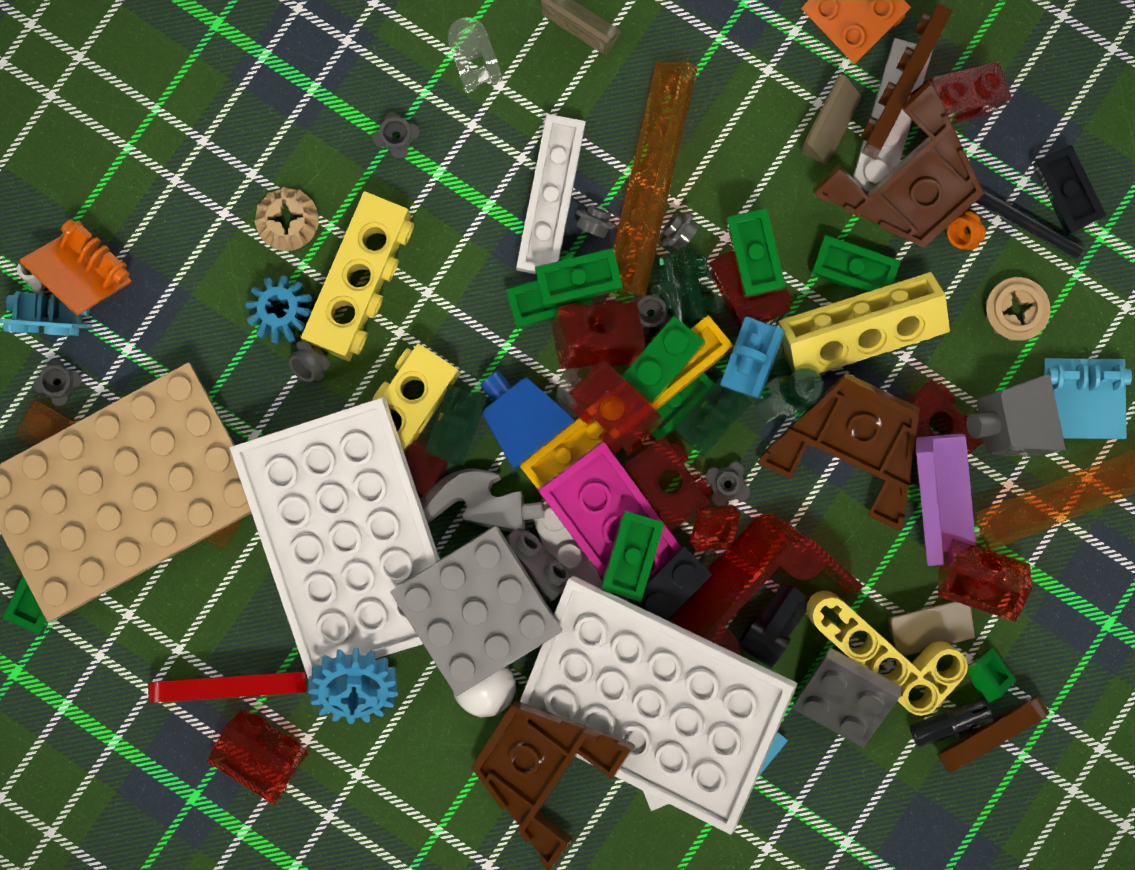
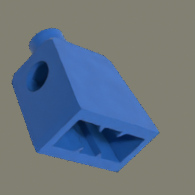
M497 370L480 384L493 401L492 404L482 411L483 417L515 472L520 469V465L574 423V419L527 377L512 387L501 372Z

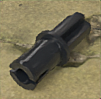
M980 697L978 700L951 710L948 706L944 707L945 712L911 724L910 732L915 744L918 747H922L952 735L955 738H959L960 732L987 722H993L990 709L974 715V713L988 708L985 697Z

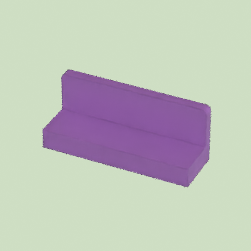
M965 434L916 437V455L927 566L944 565L943 551L966 550L976 547Z

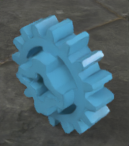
M353 648L350 655H345L341 649L336 650V658L332 659L324 655L322 656V666H312V676H309L308 693L311 694L310 703L311 705H319L320 715L331 712L332 721L335 722L341 717H347L349 724H353L355 718L359 717L366 723L370 722V714L374 713L382 717L384 716V707L393 708L394 697L398 696L395 667H388V659L386 657L375 660V651L370 650L364 656L359 655L358 648Z

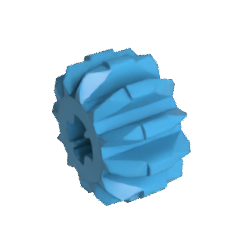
M281 276L278 287H275L270 277L265 278L264 284L267 290L262 292L258 287H253L251 292L258 298V301H247L245 304L248 310L256 312L247 318V322L250 326L259 325L256 335L261 339L271 332V342L279 344L282 333H284L287 340L292 343L296 340L292 330L297 327L303 333L306 327L301 319H309L312 310L303 307L313 302L310 294L300 295L304 286L299 281L289 287L288 277ZM278 302H282L285 307H289V310L284 309L286 315L282 318H278L274 313H271V310L276 311L274 305Z

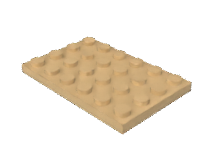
M188 362L0 464V532L47 622L57 620L251 514L229 448L235 444L191 363Z

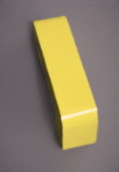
M831 591L816 592L807 602L806 611L812 623L852 660L879 674V665L884 659H896L894 670L889 674L880 675L903 687L898 702L914 715L923 716L934 711L963 680L967 673L968 665L966 658L948 642L937 641L931 643L911 663ZM824 606L832 609L843 621L839 627L820 612ZM866 631V641L862 646L857 648L849 647V638L854 632ZM947 654L952 655L953 663L950 668L945 671H937L936 665L939 658ZM916 685H925L923 697L917 701H909L910 690Z

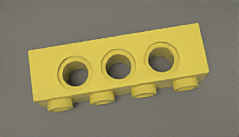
M363 192L303 331L302 340L307 341L310 345L316 346L324 352L349 362L353 353L360 354L368 334L363 329L369 316L372 318L376 317L383 301V296L379 295L384 280L389 282L392 280L399 262L398 259L394 258L400 244L406 245L414 228V223L410 222L411 215L407 208L368 192ZM379 233L386 236V243L380 250L372 251L366 248V241L371 235ZM363 269L371 273L370 281L365 286L354 287L350 284L351 276L357 270ZM342 306H351L355 309L353 320L347 324L335 322V313Z
M931 272L778 321L779 327L785 330L782 338L785 358L797 381L950 332L946 295Z
M417 343L413 351L407 348L402 353L395 365V368L399 370L390 384L385 381L373 397V400L385 397L390 413H396L401 416L402 424L397 434L405 456L460 376L457 368ZM412 380H418L424 384V393L415 400H409L403 396L404 386Z

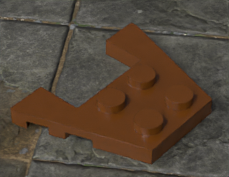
M930 81L924 84L902 105L903 111L929 137L870 191H866L839 164L813 188V193L817 198L823 201L829 200L855 216H863L877 223L879 227L923 248L984 195L983 189L937 91Z
M845 373L761 454L758 464L791 479L807 446L812 445L883 479L884 482L873 500L867 516L901 531L905 517L920 408Z
M516 701L510 706L471 768L502 810L506 808L519 825L517 831L525 842L531 841L541 855L539 861L547 870H551L573 837L541 814L540 810L577 754L612 779L636 745L622 738Z

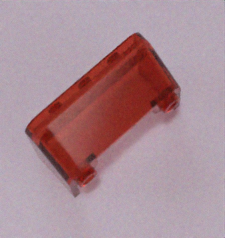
M766 513L756 517L707 569L712 576L668 621L740 655L739 642L725 625L779 567L783 568L793 578L799 580L811 579L823 569L849 594L858 593L864 586L811 538L778 515Z

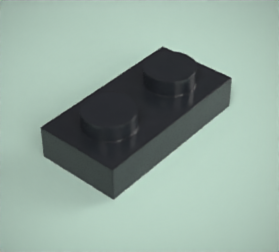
M1072 145L1045 156L1032 164L1067 235L1100 221L1107 216Z
M680 545L648 578L642 601L637 602L631 599L626 601L668 621L712 574L683 545Z

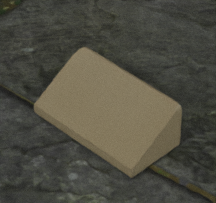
M541 0L542 16L603 55L608 54L620 36L621 31L574 0Z
M843 74L841 76L838 75L801 149L802 154L822 164L827 165L830 162L861 101L860 93L847 76Z
M968 598L886 618L893 647L903 656L922 652L933 642L945 641L953 644L975 638Z

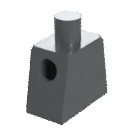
M1050 375L1031 379L978 398L977 407L979 413L971 414L967 418L966 427L969 435L972 438L984 437L986 450L990 455L1040 457L1066 450Z

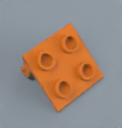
M808 0L801 7L807 16L853 64H856L893 26L896 27L906 17L905 14L912 8L905 0Z
M72 219L62 226L61 231L64 233L62 236L21 258L19 261L76 316L119 291L132 281L128 277L130 273L126 270L127 265L117 259L107 246L99 248L101 240L97 237L91 240L92 234L84 228V224L80 221L75 222Z

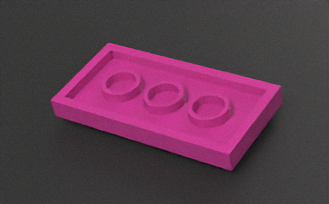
M603 441L599 442L537 489L602 578L605 574L623 511L663 522ZM665 524L649 577L680 546ZM615 595L625 601L627 600V598Z

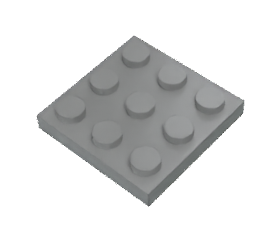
M497 525L390 591L456 696H459L557 636L563 630Z

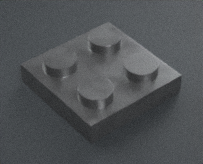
M829 647L797 695L792 709L864 748L900 698L903 687Z

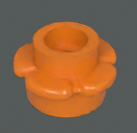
M970 211L962 213L947 227V237L950 243L958 249H976L979 246V242L984 240L986 234L980 217Z

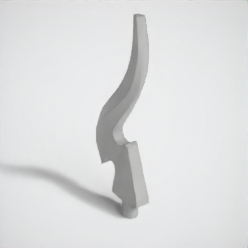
M464 469L453 472L441 479L420 498L427 523H430L455 502L463 501L466 502V510L462 517L466 523L488 528L497 525L500 530L508 532L517 529L525 530V520L544 518L543 502L524 504V496L521 491L501 497L492 496L491 487L493 483L501 480L499 474L481 469Z

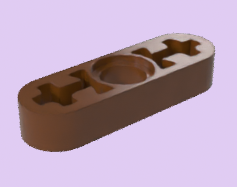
M1039 695L1032 696L995 717L993 722L983 724L946 746L937 755L948 773L955 771L1049 715L1050 712Z

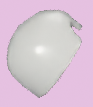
M506 666L459 696H456L454 692L453 694L457 703L472 715L480 718L498 716L511 705L516 692V681L513 672Z

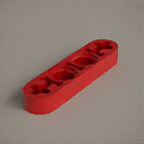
M306 672L148 682L149 703L307 692Z

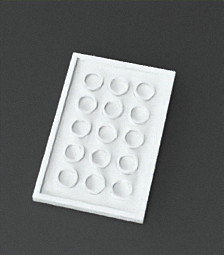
M382 397L229 447L308 679L309 676H312V666H322V656L324 655L332 659L336 658V650L341 649L345 655H350L353 648H358L359 655L364 656L372 650L375 651L376 659L422 645V641L390 591L440 559L386 398Z
M575 576L570 577L554 614L563 630L560 634L542 644L520 702L632 742L636 746L615 777L731 835L737 827L798 683L611 593L603 591ZM577 754V758L589 763L586 759Z

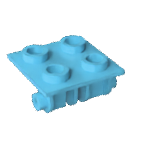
M16 291L15 295H8L6 300L7 310L13 311L12 319L0 318V323H3V331L39 333L40 326H44V334L79 336V328H92V324H82L83 316H89L90 308L76 316L63 302H59V299L52 294L49 302V317H47L48 300L46 293H40L38 297V294Z
M1044 359V375H1050L1064 439H1127L1126 385L1131 384L1132 371L1131 369H1125V359Z

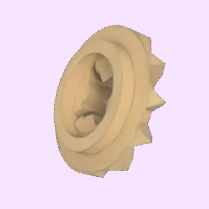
M282 187L280 190L268 192L262 202L257 205L254 222L259 236L267 245L281 251H292L305 246L314 237L318 228L319 216L312 199L301 190ZM284 204H286L292 215L300 217L297 220L290 221L287 235L281 222L270 220L282 216Z
M1013 277L1000 282L992 289L985 303L986 320L990 322L996 334L1008 338L1009 341L1028 340L1036 336L1045 328L1050 317V302L1046 292L1036 282L1027 278ZM1013 298L1016 299L1018 305L1025 304L1027 306L1032 304L1033 306L1022 314V321L1018 320L1016 315H1003L1012 306Z

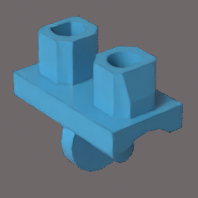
M745 316L720 385L760 399L785 330Z

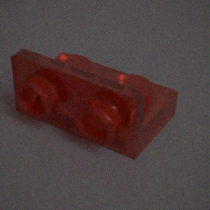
M241 709L226 725L206 762L275 806L281 799L297 769L307 758L309 751L302 747L293 737L284 735L268 725L259 715Z

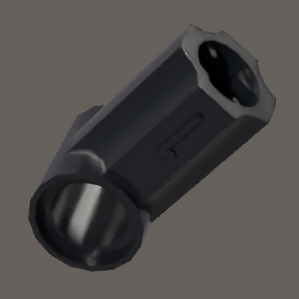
M783 581L760 617L756 616L748 626L737 646L769 668H772L787 648L791 640L789 636L806 613L807 602L810 598Z

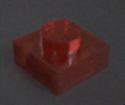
M413 441L405 452V457L417 493L426 498L448 467V464L416 441Z
M734 505L698 508L689 542L696 551L732 547L741 513Z

